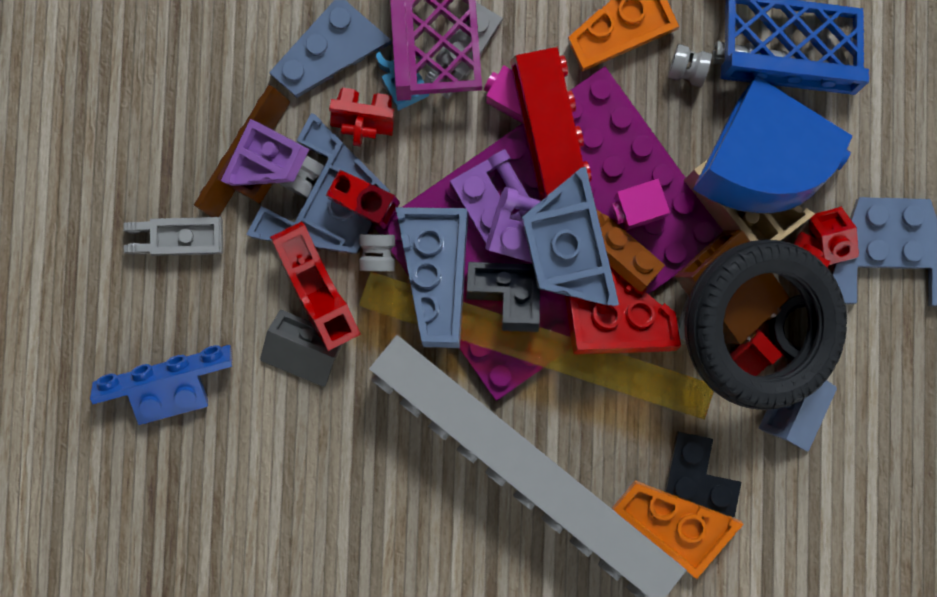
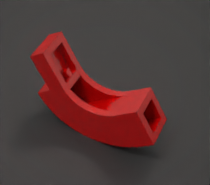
M301 221L271 236L270 239L282 262L284 271L327 350L330 351L361 335L347 303L343 300L329 277L305 224Z

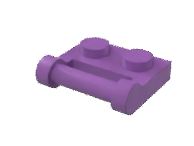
M506 149L450 180V184L464 208H467L468 215L485 244L487 243L500 200V195L489 178L488 173L497 169L508 188L517 190L519 195L529 197L509 163L511 158ZM520 210L510 215V218L522 221V216L527 212Z
M505 187L500 196L485 249L532 262L522 221L510 218V215L514 208L528 212L541 201L519 195L517 190Z

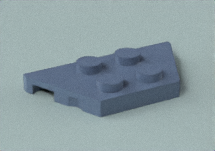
M583 167L522 216L523 228L538 289L607 306L619 305L587 170L586 167Z

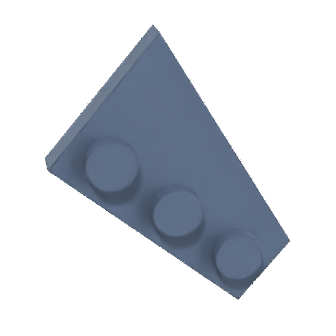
M334 0L269 73L292 95L298 98L333 78V75L352 64L356 65L363 61L364 57L380 48L382 50L392 44V40L346 0Z

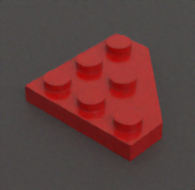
M611 267L619 305L607 306L565 296L573 355L677 351L681 347L676 312L665 303L663 305L658 303L646 292L647 288L639 292Z

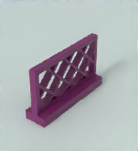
M390 0L397 101L411 100V95L482 91L476 0H462L469 5V10L460 19L446 9L454 0H444L441 4L436 0H424L435 9L425 21L416 16L412 10L421 0ZM440 14L454 24L444 36H441L430 27ZM469 19H470V27H468V26L465 24ZM413 22L419 26L415 31ZM459 29L471 37V43L462 52L449 42L450 38ZM424 31L438 41L427 54L415 46V40ZM443 46L456 56L446 69L431 59ZM471 51H472L473 61L468 57V55H469V53H470ZM415 55L421 59L417 64ZM461 62H464L474 70V80L459 81L451 73ZM426 64L440 74L433 83L417 84V73Z

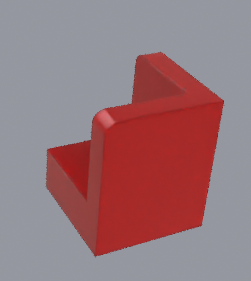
M756 329L757 333L753 339L741 345L737 344L729 352L734 362L742 370L753 376H757L767 366L773 365L783 355L759 329Z

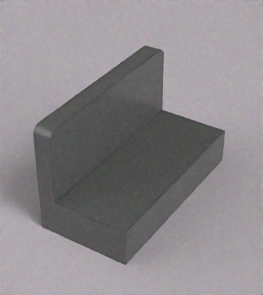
M280 309L267 330L260 360L320 386H326L333 363L343 344L328 351L311 321Z

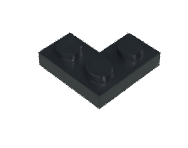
M468 262L467 300L503 301L502 331L539 332L540 289L537 286L532 264Z
M677 431L664 492L727 516L735 517L742 482L707 474L713 444L712 438Z

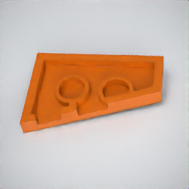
M610 0L602 9H599L568 37V42L583 72L678 30L679 24L667 0Z
M634 481L612 507V510L683 566L696 579L744 525L738 519L638 481Z

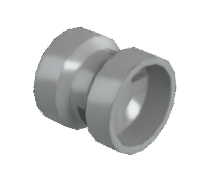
M678 44L668 78L677 81L683 78L689 80L691 85L702 88L709 70L712 54L705 51L699 53L692 52L688 46Z
M306 156L294 182L279 184L304 198H308L313 189L311 183L320 176L324 166Z
M359 234V245L363 249V256L359 259V270L395 271V260L391 257V249L395 246V235ZM372 253H383V256H372Z

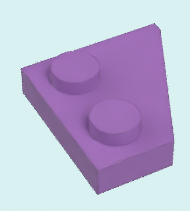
M250 119L221 181L232 186L294 182L309 149Z

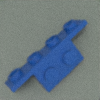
M214 345L205 348L201 353L189 356L176 355L164 363L153 366L149 364L140 365L131 372L120 375H104L92 383L91 403L93 405L127 395L138 425L208 407V398L200 375L232 367V348L230 345L223 347Z

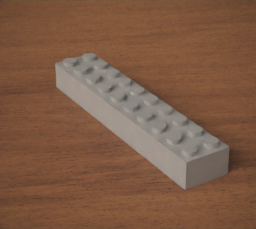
M398 335L394 337L369 368L376 374L371 381L389 395L394 390L404 397L400 404L417 418L421 413H424L432 420L428 427L441 438L446 440L451 435L461 444L456 449L473 464L479 458L489 466L485 473L501 487L508 482L516 488L517 491L513 496L530 510L535 505L543 510L545 514L541 519L559 534L564 528L573 535L569 541L587 557L593 552L601 558L598 565L615 580L618 581L623 576L630 581L626 588L636 597H666L687 571Z

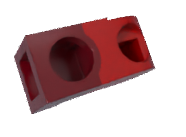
M341 170L338 171L325 195L333 202L351 210L352 213L370 221L373 225L383 230H386L396 212V207L400 204V201L394 194Z

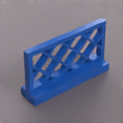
M725 0V61L721 65V79L751 83L757 75L774 86L856 95L869 83V69L864 68L863 8L801 0ZM736 4L747 5L755 16L745 23L736 14ZM771 8L781 9L790 20L779 28L767 15V12ZM805 12L814 13L823 23L814 32L800 18ZM836 18H853V32L846 36L833 22ZM758 19L773 33L763 42L749 28ZM792 23L806 37L798 46L783 32ZM826 27L840 42L832 50H829L817 37ZM741 33L755 47L750 53L735 51V38ZM776 37L789 53L785 57L775 56L766 45ZM810 41L823 57L819 61H811L800 49ZM844 46L853 56V66L842 64L833 53Z

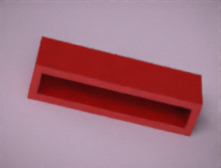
M558 47L515 55L510 60L539 196L542 201L580 168L586 167L589 182H591V170L588 162L583 161L580 147L584 146V139L580 126H575L572 112L576 111V102L573 92L571 90L567 91L565 77L568 76V66L565 56L559 55Z

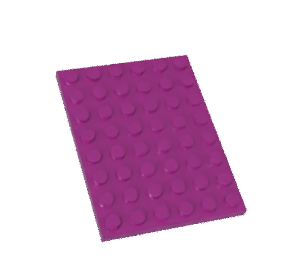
M604 66L571 89L576 102V111L572 112L575 126H580L582 130L584 146L580 147L583 161H587L590 166L592 176L590 186L596 209L602 214L609 216L610 219L616 222L611 208V204L615 203L614 197L616 193L659 178L670 214L666 218L626 231L665 265L646 287V292L650 294L674 277L723 230L684 181L686 177ZM524 123L405 204L403 208H464L450 184V180L504 149L511 158L509 163L528 196L540 200ZM497 169L488 173V176L501 196L503 189L507 186ZM514 208L511 211V215L517 213L520 210ZM395 212L386 230L374 226L378 234L395 235V246L391 249V252L409 276L397 212ZM468 215L459 349L497 401L572 348L565 295L540 290L539 332L502 331L503 301L467 300L468 262L532 264V262L485 249L486 244ZM623 223L618 224L625 230Z

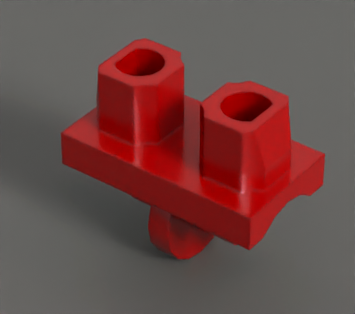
M341 88L337 99H331L329 106L330 126L341 128V134L353 135V146L361 147L363 137L376 139L377 134L393 135L394 109L392 108V97L390 95L374 94L371 105L359 103V92L355 89Z

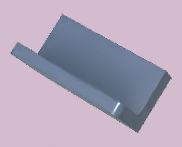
M826 380L819 389L805 399L787 407L767 410L759 429L786 440L802 450L809 451L837 387Z

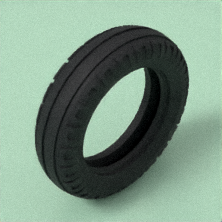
M756 240L729 249L711 262L700 275L691 291L686 307L684 322L685 340L689 356L696 371L715 393L727 401L745 408L757 410L779 409L805 399L819 389L829 378L843 351L847 333V313L841 289L829 269L816 256L797 245L779 240ZM775 273L790 281L801 294L808 316L807 334L800 352L788 366L770 375L753 376L742 370L734 362L727 350L723 335L724 315L731 297L743 283L760 274Z

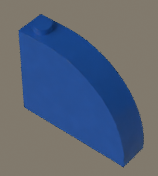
M756 75L740 95L693 190L721 205L750 213H777L795 208L811 198L837 169L840 170L845 165L851 154L847 148L852 135Z

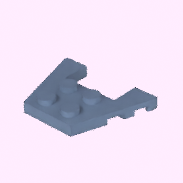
M311 113L296 141L304 147L328 158L318 180L295 222H291L261 206L246 235L253 239L271 241V236L302 221L309 232L315 248L358 255L362 248L359 245V234H369L373 224L352 213L351 210L333 202L325 195L339 170L347 172L389 193L390 190L315 114Z
M859 197L856 199L850 219L857 227L859 256L851 260L835 263L831 271L841 289L844 304L857 303V268L927 269L928 306L937 307V217L931 199Z

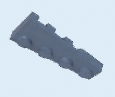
M396 207L423 347L460 348L468 226L467 208Z

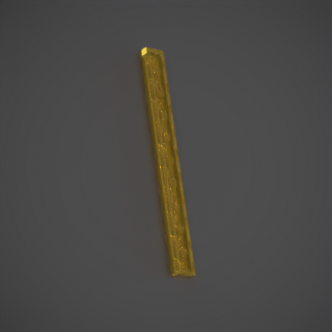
M370 271L359 306L418 326L411 285ZM463 302L460 339L462 341L701 420L706 418L714 391L702 380L620 353L573 355L571 337L539 327V332L502 331V314Z

